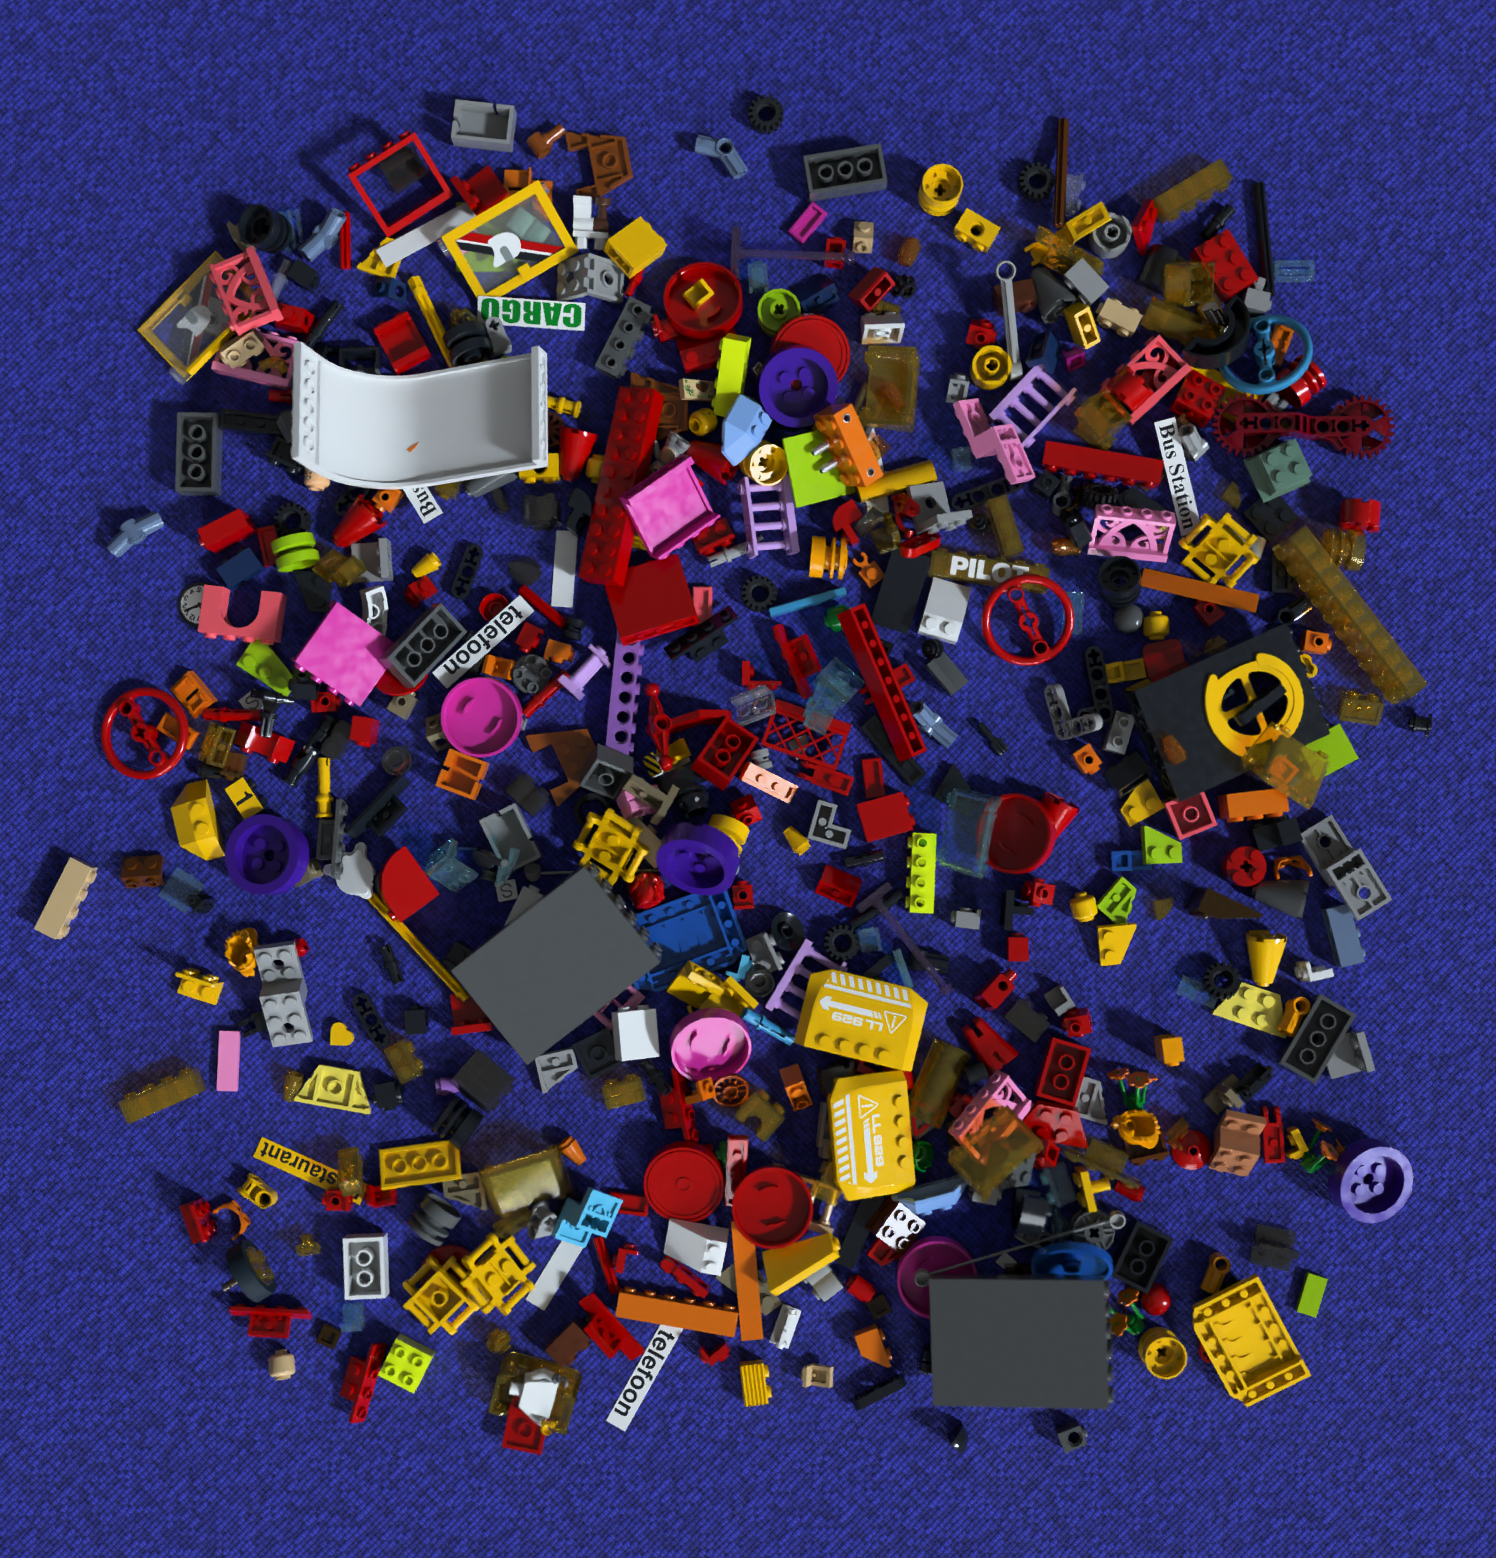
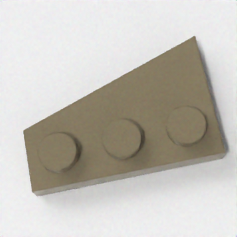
M733 1263L721 1272V1276L716 1275L715 1278L737 1294L735 1263ZM757 1267L761 1312L767 1315L779 1307L782 1301L777 1295L775 1296L769 1291L768 1282Z

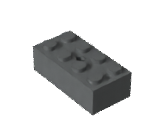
M881 143L803 156V170L809 202L886 190L888 181Z
M177 412L175 491L180 495L221 496L223 430L219 429L220 415L218 413Z
M442 603L431 604L379 660L405 688H413L467 631Z
M1316 994L1310 1004L1309 1012L1304 1014L1295 1036L1290 1038L1276 1063L1308 1082L1316 1084L1356 1014L1324 995ZM1313 1035L1318 1036V1041L1315 1043L1312 1041Z

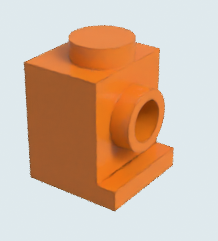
M379 489L372 499L375 502L374 507L382 513L386 510L391 514L404 494L399 489ZM385 494H388L389 498L384 501L382 498Z
M1311 630L1301 632L1300 652L1323 655L1327 653V650L1330 651L1332 639H1329L1328 633ZM1316 639H1320V645L1315 643Z
M549 639L543 658L549 661L551 657L553 662L564 664V661L573 662L575 651H573L572 645Z
M1090 743L1070 755L1083 775L1087 773L1092 775L1100 770L1098 765L1102 762L1092 749ZM1087 756L1092 759L1090 764H1087L1085 761Z

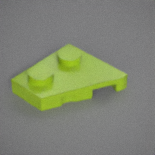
M1141 826L1143 864L1183 863L1181 842L1148 826Z
M1119 876L1096 903L1097 908L1113 923H1126L1128 914L1131 913L1132 900L1135 898L1137 889L1123 876Z

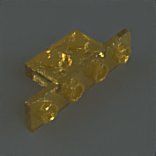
M1040 225L1037 227L1034 239L1048 247V250L1041 257L1040 263L1064 276L1083 258L1100 277L1102 276L1105 263L1101 259L1071 244L1065 238L1052 233L1051 230Z
M1092 1137L1085 1154L1066 1146L1063 1154L1066 1155L1068 1160L1084 1163L1085 1167L1089 1170L1101 1171L1105 1177L1111 1180L1116 1178L1122 1181V1184L1128 1188H1139L1140 1180L1123 1173V1169L1130 1156L1129 1153L1095 1137Z

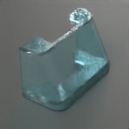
M954 788L952 792H948L946 803H949L942 843L940 850H937L936 853L938 866L981 879L987 875L989 865H986L985 862L989 859L988 851L994 820L997 818L996 812L997 808L1001 806L1002 797L960 788Z

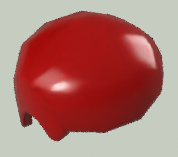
M1153 1282L1148 1294L1144 1292L1140 1294L1141 1307L1147 1314L1153 1316L1164 1314L1171 1303L1168 1288L1162 1283Z

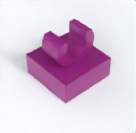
M1072 346L1073 350L1069 352L1063 350L1064 366L1067 372L1086 365L1085 351L1082 347Z

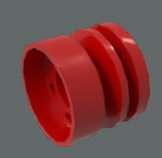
M1298 355L1288 364L1287 369L1284 368L1275 375L1276 380H1281L1294 371L1303 355ZM1311 360L1308 369L1302 377L1289 387L1277 392L1282 399L1285 398L1289 401L1290 406L1300 409L1311 399V395H1316L1319 390L1326 386L1327 381L1321 369Z

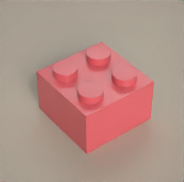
M1204 792L1182 802L1168 799L1162 800L1175 835L1179 840L1217 826Z

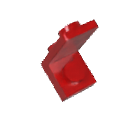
M657 313L653 314L654 321H651L652 331L655 338L659 337L660 343L682 336L681 333L672 327L668 319L659 321Z
M742 661V686H746V690H758V687H766V690H778V687L782 686V681H750V678H754V666H750V661Z

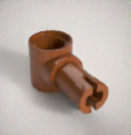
M558 123L546 133L535 132L527 139L526 144L539 159H542L552 150L553 142L565 134V129Z

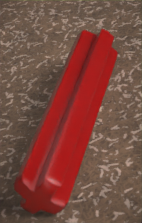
M343 211L346 220L339 230V263L342 270L351 269L350 214L348 211Z
M526 585L521 586L518 593L559 628L565 627L566 619Z
M596 1236L593 1238V1243L609 1293L611 1295L620 1292V1287L604 1237Z

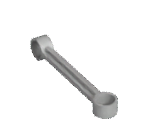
M1001 260L996 264L994 273L1000 279L1007 353L1012 361V369L1008 378L1009 381H1016L1023 378L1022 365L1019 358L1012 279L1016 274V267L1008 260ZM1008 263L1012 268V273L1009 277L1002 278L998 274L999 267L1002 264Z

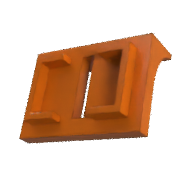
M531 167L526 170H504V187L509 195L503 200L519 191L509 190V188L523 189L532 184ZM531 196L510 209H518L519 206L524 209H530Z
M194 670L188 671L170 688L194 719H197L203 713L204 708H208L218 701ZM198 688L199 691L190 700H187L186 698Z

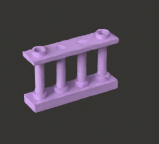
M1043 364L1037 365L988 415L987 419L991 424L996 420L998 422L1001 421L1004 425L1013 423L1017 435L1022 441L1023 448L1026 447L1028 449L1036 441L1034 439L1035 435L1063 405L1069 406L1076 398L1074 393L1077 389L1074 387L1067 393L1046 373ZM1035 378L1041 379L1062 398V401L1056 407L1033 388L1032 381ZM1022 392L1028 393L1049 413L1042 422L1019 401L1018 396ZM1009 406L1011 408L1014 407L1036 427L1029 436L1006 416L1005 410Z
M786 474L779 483L772 486H764L760 483L749 484L748 476L743 477L737 485V491L741 495L747 540L745 542V551L748 553L749 559L756 557L759 550L784 549L786 550V556L795 555L800 552L789 474ZM773 490L778 492V502L752 504L750 492ZM778 510L781 512L780 521L754 523V511ZM776 529L783 531V541L757 543L755 531Z
M591 644L589 646L593 654L572 676L569 675L567 678L563 674L558 679L579 701L585 696L582 692L583 686L603 665L608 669L612 667L609 663L611 659L599 645L594 647Z
M805 938L767 1001L765 1008L770 1011L773 1008H779L799 1020L801 1012L783 1002L781 995L784 991H790L804 1000L806 992L795 986L793 981H791L794 973L800 974L809 979L810 973H813L803 967L804 965L801 963L803 958L811 957L829 969L833 968L845 972L848 970L845 967L847 963L842 961L840 965L836 964L813 950L814 947L811 946L813 942Z

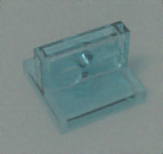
M835 657L817 675L812 684L842 709L865 682Z

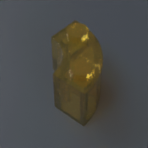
M334 548L312 568L319 577L328 583L334 581L338 583L339 587L349 586L368 570L363 562L354 555L351 557L344 556Z

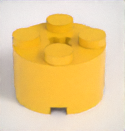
M989 345L980 349L975 354L970 365V376L974 385L984 390H994L1001 387L1011 372V358L999 346ZM988 365H991V368L994 370L990 371V369L987 368Z

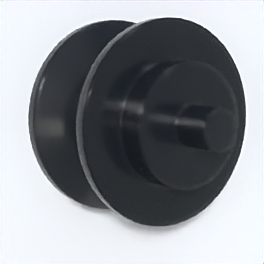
M978 513L971 518L969 525L975 534L982 535L990 530L991 521L986 514Z
M927 639L924 641L922 653L926 658H939L943 654L944 646L939 639Z

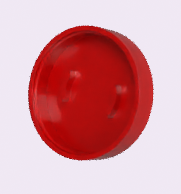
M697 262L681 268L669 279L664 290L663 301L668 321L675 330L689 338L706 340L725 334L735 326L743 310L742 289L738 279L729 269L716 263ZM703 278L714 292V295L698 309L694 310L683 297V294Z
M1010 793L996 797L982 809L976 821L974 836L977 850L989 866L1003 873L1024 874L1037 869L1048 859L1054 848L1056 828L1053 817L1044 804L1027 795Z
M779 1165L758 1167L746 1174L735 1189L732 1199L734 1223L741 1235L758 1247L765 1249L787 1247L798 1241L805 1234L811 1223L813 1201L806 1182L789 1168Z

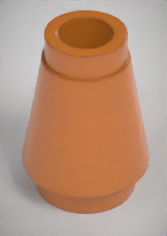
M571 1135L559 1143L560 1151L576 1163L577 1166L587 1159L576 1138H573Z

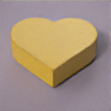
M1306 653L1300 654L1301 661L1307 667L1308 672L1306 674L1308 678L1314 677L1318 669L1312 663L1311 656Z
M336 1022L332 1025L330 1045L346 1046L353 1043L354 1034L352 1031L347 1030L346 1024Z

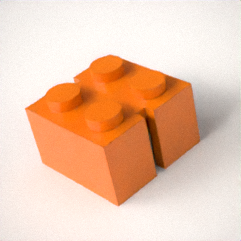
M449 748L443 764L450 767L449 771L441 769L435 786L476 801L482 786L478 782L480 779L484 780L490 763Z

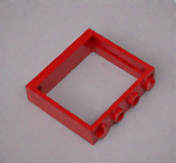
M413 130L400 133L398 135L399 139L394 142L391 140L381 146L382 150L377 153L373 151L364 157L365 161L360 164L358 162L353 163L348 168L349 171L346 172L387 238L453 196V193ZM413 141L442 189L386 224L356 177Z

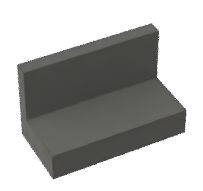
M944 651L941 657L935 658L925 666L950 697L969 682Z

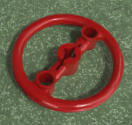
M1036 574L1016 575L1000 583L988 596L981 614L982 632L990 649L1001 659L1020 666L1038 665L1055 657L1068 643L1074 627L1073 607L1066 592L1053 580ZM1024 583H1035L1049 588L1058 596L1065 612L1064 629L1059 640L1052 647H1049L1042 638L1037 627L1039 623L1038 617L1034 611L1028 608L1024 599V591L1021 588V585ZM1019 589L1020 595L1017 598H1012L1010 596L1011 592ZM1003 593L1007 594L1018 613L1017 623L1028 634L1031 648L1034 652L1033 656L1021 657L1013 655L1001 648L993 637L990 627V615L996 600ZM1021 606L1023 607L1025 614L1030 618V625L1034 631V634L1032 633L1030 626L1025 622V615L1021 609ZM1043 642L1045 644L1044 648L1039 651L1035 650L1036 644Z
M151 687L134 688L118 696L108 707L101 724V744L107 760L118 772L134 779H154L169 772L182 758L188 743V721L183 708L170 694ZM153 696L159 698L174 712L178 723L179 735L176 748L171 756L167 751L162 750L156 741L158 737L156 727L152 724H146L140 714L141 707L135 702L136 697ZM131 705V711L128 712V707ZM118 711L121 715L128 717L133 726L131 737L134 741L144 744L149 752V762L154 765V769L146 771L132 769L121 762L115 754L111 743V726ZM161 754V760L158 762V755Z

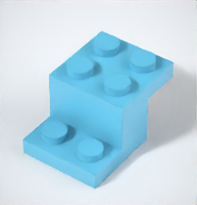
M588 1187L582 1202L567 1198L551 1236L583 1248L586 1247L592 1233L606 1238L623 1200Z

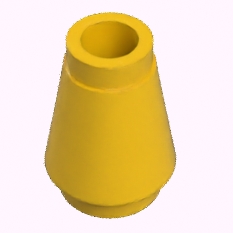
M434 552L427 553L411 571L419 579L438 570L442 563Z
M793 826L788 827L783 832L793 852L799 856L811 847L809 844L810 840Z

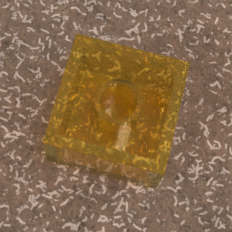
M1108 388L1089 397L1074 412L1078 421L1086 427L1092 438L1097 440L1098 443L1119 433L1133 418Z

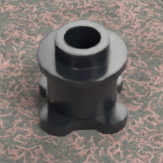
M1415 713L1414 717L1410 716L1408 728H1411V732H1423L1424 737H1428L1432 727V714H1428V717L1418 716V713Z

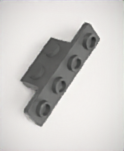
M340 798L336 799L335 820H319L316 850L317 860H332L330 877L335 880H340V875L343 874V863H341L342 855L345 853L343 835H346L345 830L347 829L344 821L345 816L348 814V805Z

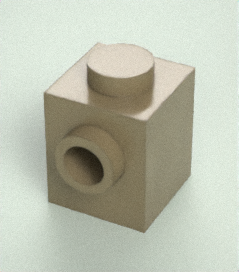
M414 692L403 696H394L387 709L407 720L419 700L415 698L416 693Z

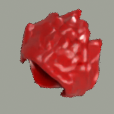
M641 872L635 876L632 883L627 882L628 896L634 908L650 909L665 899L664 884L656 873Z

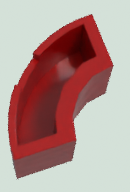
M242 721L234 741L235 744L241 746V751L252 754V751L268 756L267 761L278 764L279 761L287 763L295 741L272 733L270 738L261 737L259 735L260 727Z

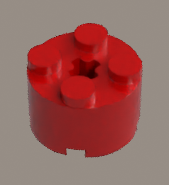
M1125 365L1109 381L1106 387L1116 398L1118 397L1122 401L1123 405L1131 412H1134L1154 391L1148 385L1144 386L1145 381L1138 374L1133 376V370L1128 365Z
M1362 498L1342 500V503L1340 502L1338 529L1349 530L1350 534H1361L1362 531L1370 533L1379 532L1381 502L1368 499V502L1362 501Z
M1235 847L1229 850L1223 857L1221 872L1225 879L1235 886H1253L1263 880L1266 873V861L1262 853L1255 848ZM1246 864L1245 869H1241L1240 866Z

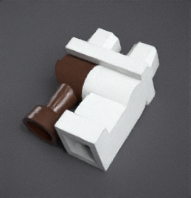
M573 195V237L575 238L577 249H587L588 239H595L594 249L603 250L607 240L610 238L607 207H610L611 199L595 197V205L599 206L597 217H592L593 198L591 196Z

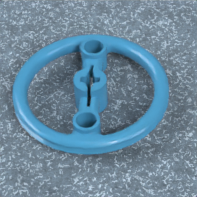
M1267 314L1250 318V329L1254 328L1258 343L1254 346V354L1257 365L1260 367L1258 374L1259 384H1250L1239 380L1231 373L1228 365L1219 368L1226 382L1241 392L1270 394L1280 391L1295 383L1308 369L1313 356L1311 336L1301 323L1287 316ZM1273 324L1282 325L1295 331L1301 338L1304 346L1303 356L1299 365L1281 380H1276L1272 366L1276 362L1274 345L1270 341L1272 335L1271 325Z

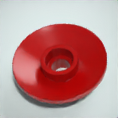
M1185 1130L1174 1138L1171 1145V1154L1174 1161L1180 1167L1187 1170H1196L1203 1167L1210 1159L1211 1144L1203 1133L1197 1130ZM1192 1147L1196 1148L1195 1154H1190Z

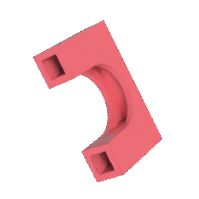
M204 585L198 632L204 634L205 638L216 639L217 636H222L224 640L235 641L236 638H241L243 642L254 643L255 640H260L262 644L273 645L274 642L281 643L287 601L286 595L281 592L261 591L259 611L256 619L248 626L236 628L230 623L227 615L230 590L223 586Z

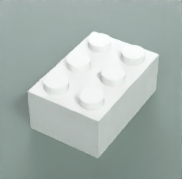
M388 1233L347 1234L343 1238L345 1300L386 1298L390 1293Z

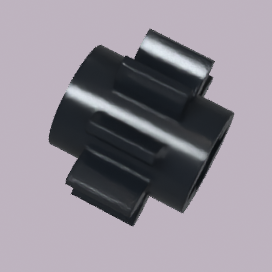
M906 273L896 277L894 280L895 286H892L895 296H901L903 300L912 297L917 289L914 284L916 282L912 276L908 277Z

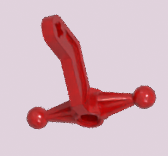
M651 682L644 688L645 694L649 697L646 732L652 738L660 755L658 764L663 771H668L673 766V760L668 756L670 734L699 725H720L726 716L732 719L731 711L710 709H698L670 719L665 714L657 697L660 692L659 686Z

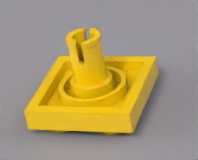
M1082 1165L1074 1167L1075 1173H1072L1074 1184L1079 1188V1193H1076L1078 1203L1089 1213L1096 1212L1097 1208L1093 1193L1111 1190L1109 1179L1106 1177L1090 1182L1088 1171Z

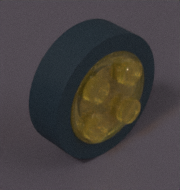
M246 1239L227 1250L226 1260L233 1278L221 1285L225 1292L238 1284L249 1299L254 1302H260L276 1291L275 1274L266 1261V1256L262 1250H259L251 1241Z

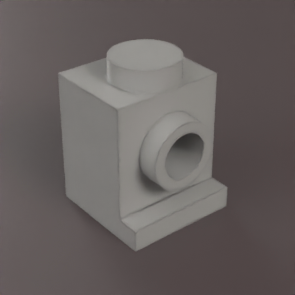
M960 907V911L952 910L950 922H954V927L979 930L981 910L975 909V913H972L971 908Z

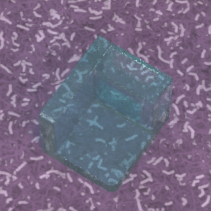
M970 446L951 449L949 456L952 473L972 470Z
M877 926L858 929L862 953L882 951L879 928Z
M363 1302L346 1303L343 1305L344 1321L340 1324L341 1332L361 1331L365 1327Z

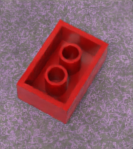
M1229 229L1194 248L1189 255L1209 289L1214 290L1222 304L1245 291L1248 287H1252L1259 279Z
M726 716L690 769L724 791L759 738Z
M1049 1035L1033 1094L1075 1107L1091 1048Z

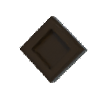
M883 1292L872 1297L866 1303L875 1320L893 1311Z
M325 1322L315 1342L334 1350L343 1330Z

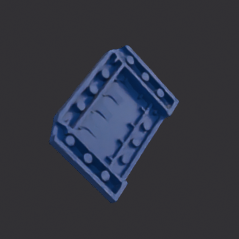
M727 890L716 895L690 893L636 913L637 923L641 927H646L650 933L649 938L653 943L656 941L663 949L661 953L663 955L658 965L633 984L636 990L643 989L659 992L667 989L688 960L710 972L732 965L748 949Z

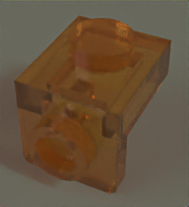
M226 752L223 771L220 770L219 774L225 775L224 779L236 781L237 778L244 776L248 755Z

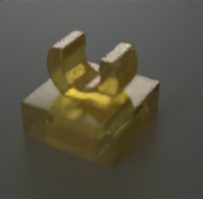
M301 1235L302 1244L296 1245V1254L304 1257L321 1253V1245L314 1242L312 1235Z

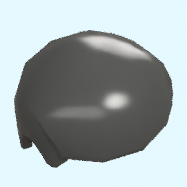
M1134 604L1123 608L1118 607L1114 613L1113 622L1122 633H1134L1142 627L1144 614Z

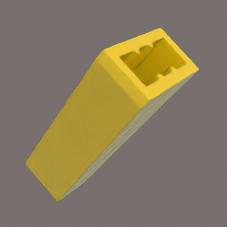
M826 1233L795 1242L784 1248L762 1252L769 1291L775 1296L780 1295L839 1258L838 1250L841 1247L838 1238H835L831 1233Z

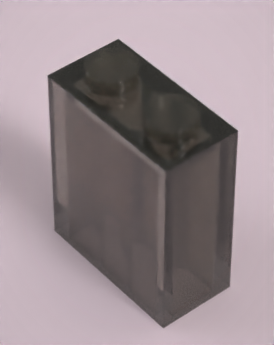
M478 1049L450 1083L485 1113H488L490 1109L495 1111L501 1104L499 1099L503 1094L507 1096L514 1088L512 1083L515 1079Z

